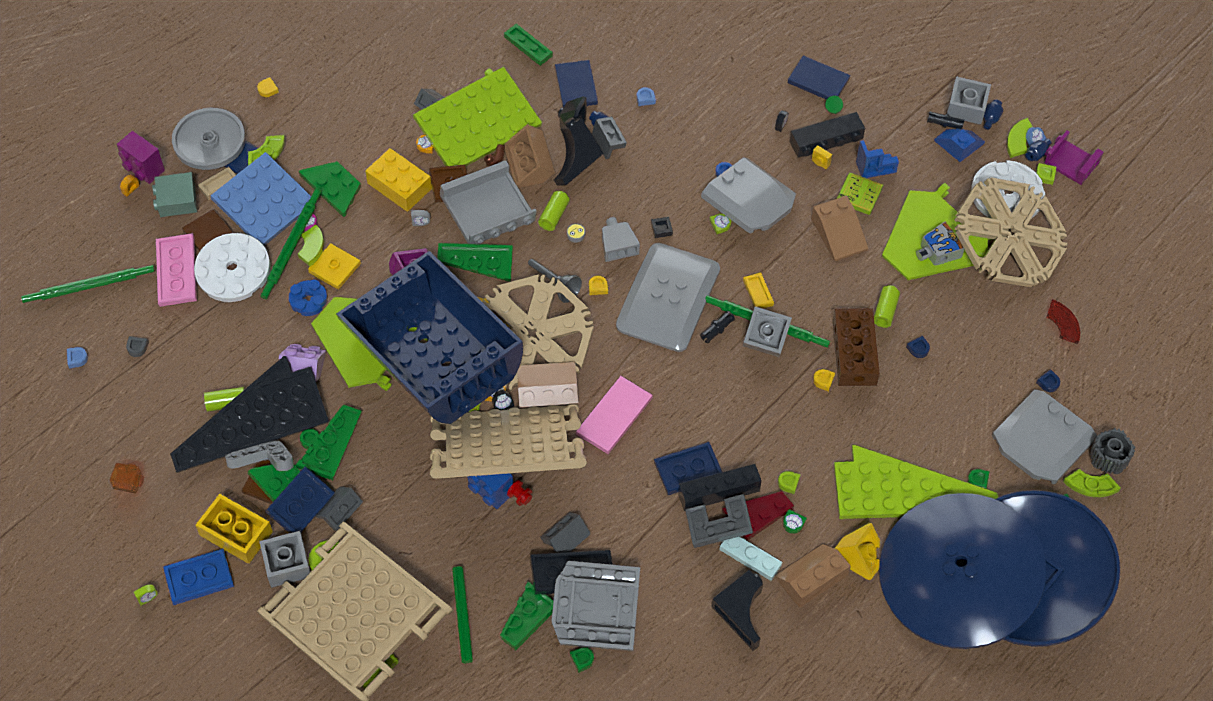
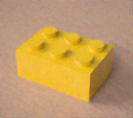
M391 148L365 170L367 184L407 212L432 190L431 176Z
M222 494L217 496L195 525L199 536L248 564L261 549L260 541L268 539L273 533L269 521Z

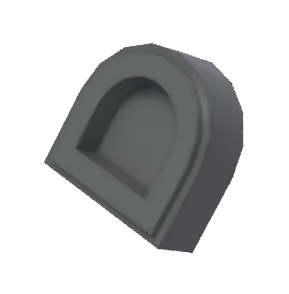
M129 336L126 344L128 354L132 357L142 356L147 350L149 341L145 338Z

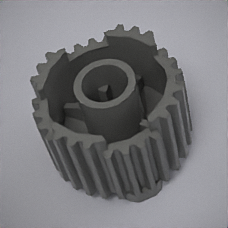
M1114 428L1097 435L1090 450L1091 464L1094 468L1101 469V471L1109 472L1110 474L1112 472L1120 474L1126 469L1134 455L1135 446L1129 440L1130 438L1126 437L1127 435L1124 433V430L1120 431V429L1116 430Z

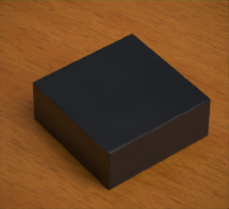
M669 217L651 219L654 238L673 236Z

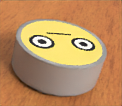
M580 224L570 225L567 228V238L571 242H581L585 238V228Z

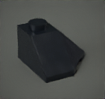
M582 96L567 101L564 108H560L558 118H560L561 128L565 125L564 122L572 117L574 119L582 118L584 122L586 121V97Z

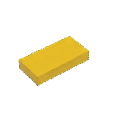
M761 273L743 277V282L754 308L756 306L764 309L774 306V301Z

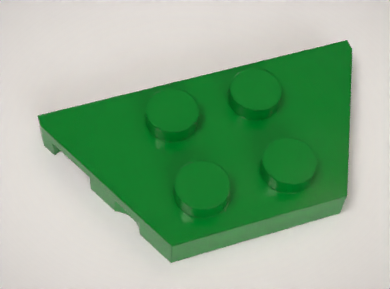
M338 161L299 171V176L314 190L315 188L322 191L320 196L343 217L347 215V209L355 200L354 197L358 194L361 183Z
M273 465L252 468L248 470L247 474L274 502L300 470L294 465L290 470L278 471Z

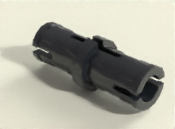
M931 111L927 120L928 123L942 125L943 128L950 127L955 129H962L965 119L951 117L949 114L943 115Z
M726 311L718 320L711 322V326L700 334L701 339L705 340V343H710L714 337L722 334L724 329L735 320L733 314L728 316L730 311Z

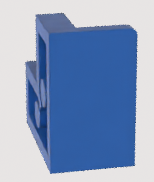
M864 140L860 141L856 164L861 177L870 178L897 173L899 164L897 156L892 157L891 154L884 155L882 149L868 151Z

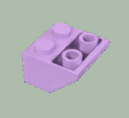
M291 344L279 355V359L286 356L291 373L311 367L316 382L321 376L326 350H320V347L317 346L303 348L299 344Z

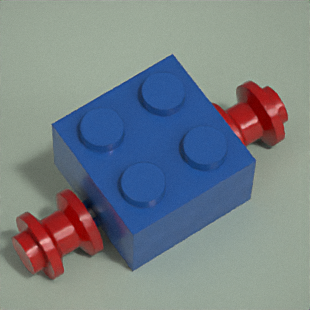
M510 473L467 476L469 489L473 493H478L482 496L483 501L488 506L492 505L496 509L512 497L517 498L516 504L519 506L527 505L532 499V490L530 488H522L523 482L520 480L513 483V477Z

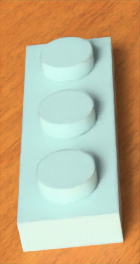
M741 537L724 540L719 549L772 581L782 566L780 560Z

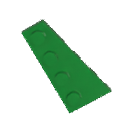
M438 243L437 259L444 265L511 282L513 245Z
M343 404L331 419L329 425L319 434L318 439L308 448L302 459L296 463V467L301 470L306 467L313 474L333 481L362 411Z

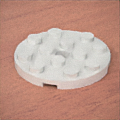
M1008 160L1004 163H996L995 161L983 166L976 173L971 186L972 190L980 181L986 186L984 181L992 177L1031 184L1028 190L1034 186L1033 193L1035 195L1042 192V197L1045 196L1042 186L1043 182L1036 172L1024 164ZM999 189L1012 213L1020 200L1019 194L1011 191L1012 194L1005 195L1004 190ZM976 198L973 202L979 211L992 219L982 200ZM1037 209L1035 211L1032 218L1040 211V209Z
M241 233L225 234L211 240L201 249L195 261V277L200 288L209 297L223 302L241 301L251 297L253 292L264 286L270 273V259L265 247L254 237ZM233 263L237 265V268L234 270L227 269Z

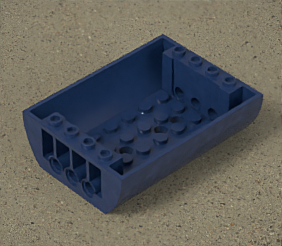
M430 251L336 313L340 322L425 411L440 423L452 424L511 382L521 364L523 341ZM412 327L417 328L414 332L408 331ZM428 339L426 343H420V340ZM444 362H451L449 366H442Z

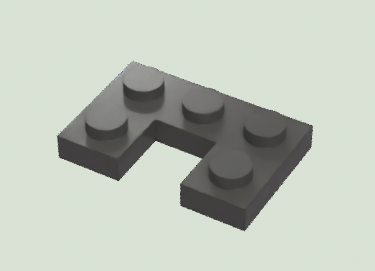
M744 494L724 499L728 514L726 518L709 522L705 504L685 509L694 548L753 533Z

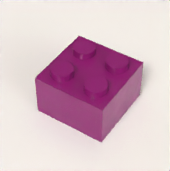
M131 131L117 143L118 154L123 162L122 166L128 172L132 171L139 180H144L150 184L155 180V177L160 176L165 171L158 148L134 131Z

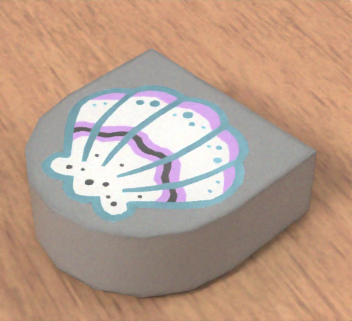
M411 210L412 226H425L429 224L430 213L425 210Z

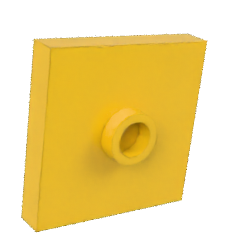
M330 243L319 259L308 268V272L339 290L361 265V261Z

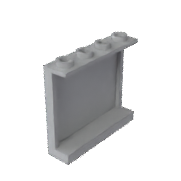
M506 160L440 186V197L468 244H481L487 239L496 238L502 233L514 231L520 226L529 225L535 221L536 209H530L509 174V164Z

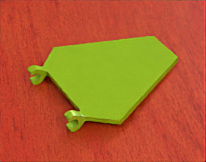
M946 183L942 184L936 192L909 191L884 249L882 257L907 280L974 266L965 249L962 258L939 265H933L929 258L920 261L916 255V251L922 249V238L937 226L946 221L956 235L955 232L957 230H955V227L961 225L960 222L955 221L957 211L943 199L949 194L948 190L950 189ZM969 236V242L977 256L983 258L988 252V240L991 239Z
M334 297L311 323L313 329L349 388L377 383L382 389L388 391L392 385L389 383L390 379L383 375L386 369L340 322L336 313L357 299ZM412 327L408 331L414 332L417 328Z

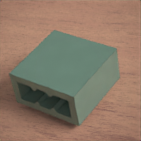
M192 172L155 177V184L152 185V189L156 199L153 200L154 209L158 210L160 217L197 212L195 182Z

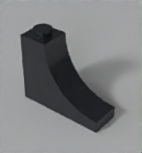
M572 117L564 122L565 125L560 129L565 140L566 157L560 173L554 179L557 186L567 185L604 154L582 118L574 119Z
M748 570L712 599L711 607L745 644L754 651L759 647L761 638L752 626L750 608L757 596L762 593L763 581L759 575L753 574Z

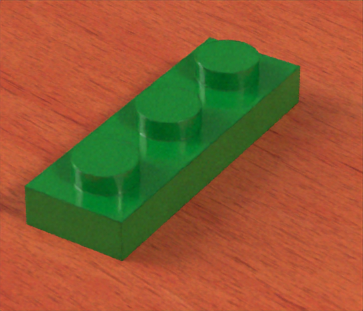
M518 24L504 32V38L541 66L553 57L551 50Z

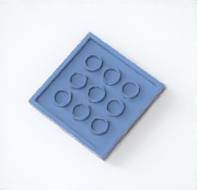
M266 152L210 195L211 200L247 235L257 239L263 246L298 219L305 203L311 197Z

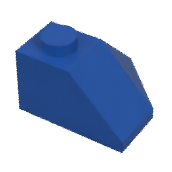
M947 129L934 139L938 145L959 162L985 144V141L977 134L965 129Z

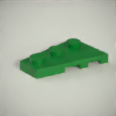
M527 582L522 597H519L513 614L508 618L500 634L501 639L516 651L552 615L554 601L545 594L535 595L533 585Z

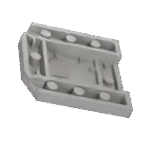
M742 158L712 180L701 194V198L748 233H753L756 229H761L762 231L770 229L791 212L796 196L795 192L748 158Z
M1034 389L993 432L992 437L996 439L1001 454L1030 477L1037 480H1049L1052 484H1056L1094 443L1097 435L1090 425L1044 391Z
M568 561L556 579L552 624L560 645L633 651L640 567Z

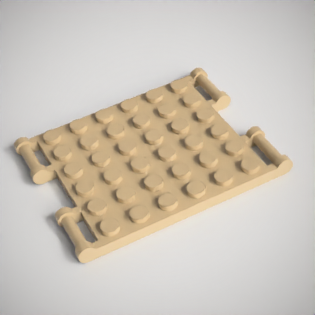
M572 403L567 406L550 405L541 408L532 406L527 409H492L486 412L471 411L452 424H446V430L440 429V424L444 423H440L430 416L432 423L431 438L433 440H446V451L442 452L440 449L435 448L430 452L432 460L430 475L432 478L439 479L583 468L587 463L586 457L583 455L584 442L580 438L567 442L566 431L578 430L581 427V421L577 414L579 410L578 404ZM564 415H570V420L565 421ZM569 452H575V458L570 459ZM446 461V468H442L440 462Z
M342 522L339 525L340 528L322 547H318L315 550V553L323 560L296 588L285 581L281 585L282 588L264 607H260L257 613L357 697L359 701H369L368 698L386 678H390L394 674V671L384 663L387 658L412 632L420 640L425 641L428 637L427 634L446 614L449 615L452 609L348 524ZM345 534H347V535L339 542V544L328 554L327 552H328ZM289 593L287 598L270 614V611ZM438 606L440 609L420 629L418 625ZM378 668L382 670L363 692L359 690Z

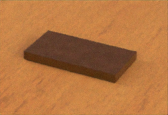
M214 209L182 227L185 234L193 233L195 247L199 251L211 240L233 233ZM233 263L227 269L234 270L237 268V265Z

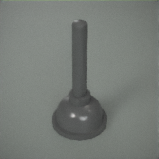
M534 259L528 261L529 266L545 275L548 279L551 280L554 277L555 285L557 279H559L575 296L578 295L582 286V280L579 276H557ZM557 293L563 303L570 302L563 294Z

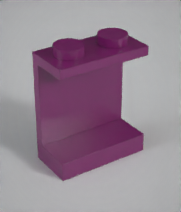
M1066 131L1062 136L1059 135L1053 147L1050 146L1045 153L1047 157L1044 164L1055 166L1056 171L1082 185L1098 166L1104 152L1097 149L1093 155H1090L1068 142L1067 139L1070 132Z

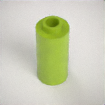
M553 192L538 220V224L543 229L553 231L556 228L570 201L565 192Z
M889 285L881 290L874 314V323L879 327L888 328L892 324L900 296V291L896 287Z
M244 387L204 392L207 412L223 409L245 390Z

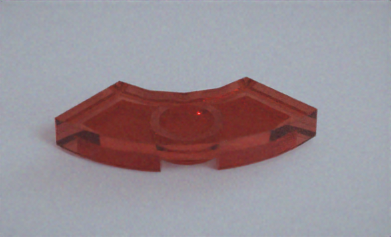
M1052 299L1046 318L1052 320L1058 326L1060 339L1078 344L1080 340V326L1077 318L1069 308Z

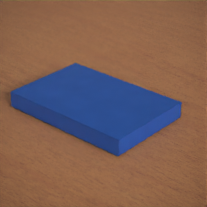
M224 549L163 567L173 605L234 587Z

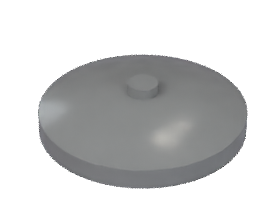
M203 108L189 113L178 122L172 134V145L179 160L189 167L201 170L216 169L231 163L242 152L246 140L244 127L239 118L233 113L220 108Z

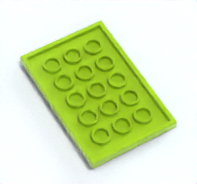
M504 67L413 114L414 120L445 166H468L485 155L496 151L498 144L504 145L527 124L535 128L542 125L541 120Z

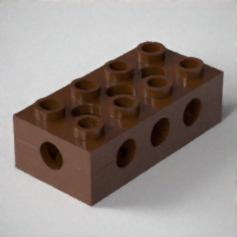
M836 308L832 322L838 386H877L880 372L873 308Z

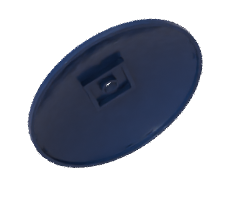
M1032 490L1010 493L995 499L1014 509L1030 524L1040 540L1046 561L1045 589L1037 609L1019 630L1003 640L1023 646H1051L1068 642L1089 631L1105 616L1115 599L1119 586V554L1108 528L1086 506L1061 494ZM958 559L955 564L958 567H964L967 561L965 559Z
M956 493L938 496L917 505L895 524L881 552L879 574L882 591L889 608L909 631L939 646L970 649L997 643L1015 633L1030 619L1037 609L1045 589L1046 561L1037 534L1018 512L990 497L970 493ZM958 559H965L967 561L964 567H958L955 563Z

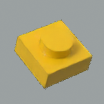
M817 145L813 150L812 161L816 165L827 169L831 164L832 154Z

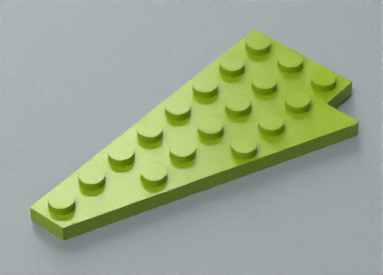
M852 445L853 462H834L839 519L903 517L917 505L929 499L947 494L970 493L993 499L998 498V493L857 445Z

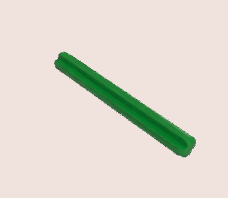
M462 566L452 568L461 660L462 663L467 664L473 661L464 571Z

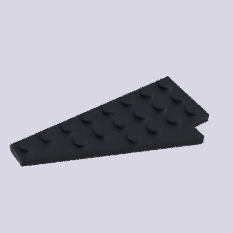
M286 356L279 359L170 453L176 473L225 458L227 454L276 441L329 423L311 367L291 373Z

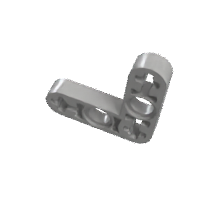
M270 441L235 451L225 456L228 468H239L269 459L278 471H287L294 467L292 455L280 441Z

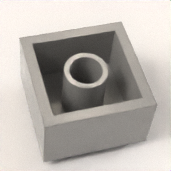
M956 77L947 114L951 117L965 119L967 122L981 124L991 84Z
M755 306L743 346L780 357L792 318Z
M300 531L260 541L271 588L282 585L285 581L291 583L303 580L310 574Z

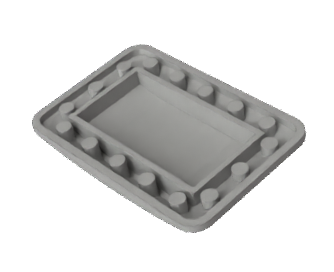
M662 243L653 244L638 271L616 322L617 330L623 334L673 351L681 352L686 350L705 308L706 295L710 296L720 273V265L714 260Z

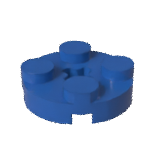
M318 280L302 281L291 286L289 302L292 310L301 313L303 316H313L322 311V307L327 303V294L325 288ZM305 296H312L310 301L303 298Z

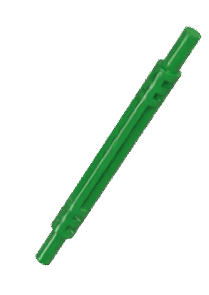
M315 188L309 201L305 203L279 257L267 277L268 282L260 295L261 298L267 299L274 285H277L316 208L315 204L322 192L320 189Z
M153 265L137 269L133 267L40 289V292L23 295L21 298L23 303L39 299H51L137 278L136 276L152 273L155 270Z
M706 295V303L751 321L753 310L727 300L722 301ZM793 325L789 326L787 335L807 343L813 342L826 348L830 345L829 340L813 335V332Z

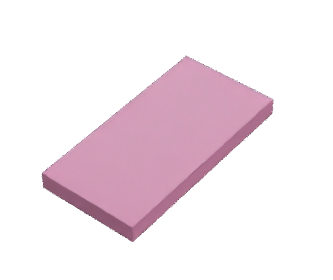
M193 233L156 239L158 305L161 307L197 301Z
M620 376L576 431V435L609 454L652 400L653 395Z

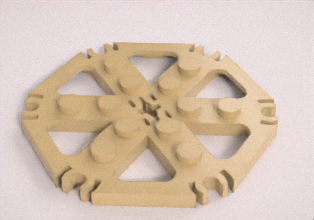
M991 177L984 181L986 185L984 186L982 181H980L973 187L955 215L957 216L955 221L961 223V225L955 227V230H957L955 233L975 269L977 270L981 265L979 273L987 270L989 273L987 279L994 275L991 281L1026 287L1036 286L1039 283L1037 278L1041 283L1049 279L1067 249L1064 248L1067 246V243L1060 240L1067 237V234H1065L1066 230L1046 195L1042 197V192L1035 195L1033 193L1034 186L1028 190L1031 184ZM999 189L1019 194L1020 200L1012 213ZM976 198L982 200L992 219L968 214V209ZM1040 209L1051 225V229L1027 224L1035 211ZM969 236L995 240L986 255L981 258L977 256L970 244ZM1031 246L1051 250L1052 257L1045 268L1040 264ZM1010 252L1023 272L1022 277L1004 275L1000 271Z
M540 274L508 282L497 285V288L501 290L500 293L496 288L492 289L496 294L494 298H490L488 295L485 296L489 303L485 302L484 299L482 300L523 341V356L520 365L534 364L538 353L547 363L575 362V365H578L581 369L583 368L594 330L593 321H585V318L591 316L589 308L559 279H557L556 285L554 277H552L550 283H545L546 277L542 275L541 282H539ZM525 286H532L534 288L528 315L509 298L508 294L511 290ZM556 293L563 294L575 307L572 313L547 319L554 294ZM528 330L532 332L536 330V336L539 341L532 336L529 338ZM578 332L582 334V340L576 356H569L552 340ZM575 366V367H576V373L579 374V373H580L579 368H578L577 366ZM517 373L514 379L509 382V390L511 392L514 386L518 385Z

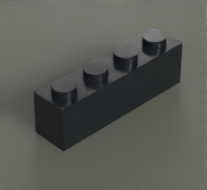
M854 112L792 130L789 142L797 158L813 154V150L817 145L824 150H828L850 142H857L863 139L865 126L858 113Z
M756 464L679 483L678 496L685 512V509L704 504L707 506L723 502L727 498L760 492L762 480Z

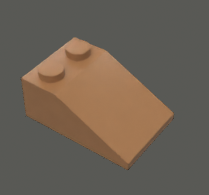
M847 196L813 206L811 220L834 262L868 251L857 214Z

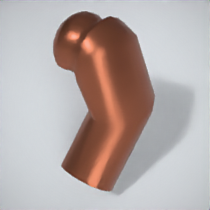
M498 144L495 154L485 155L484 161L486 165L492 166L502 162L505 151L504 145Z

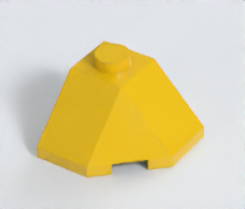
M868 523L844 536L834 548L850 564V570L867 580H871L879 570L880 560L877 559V548H880V539L872 523Z

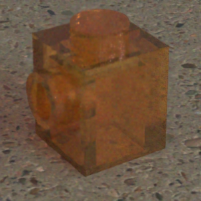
M116 463L110 477L113 489L135 494L144 481L140 468L131 463L127 465Z

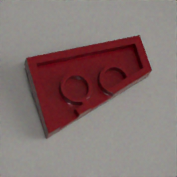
M782 491L746 501L753 533L743 537L748 541L786 515L788 510H793L794 504ZM726 507L722 508V513L728 517Z

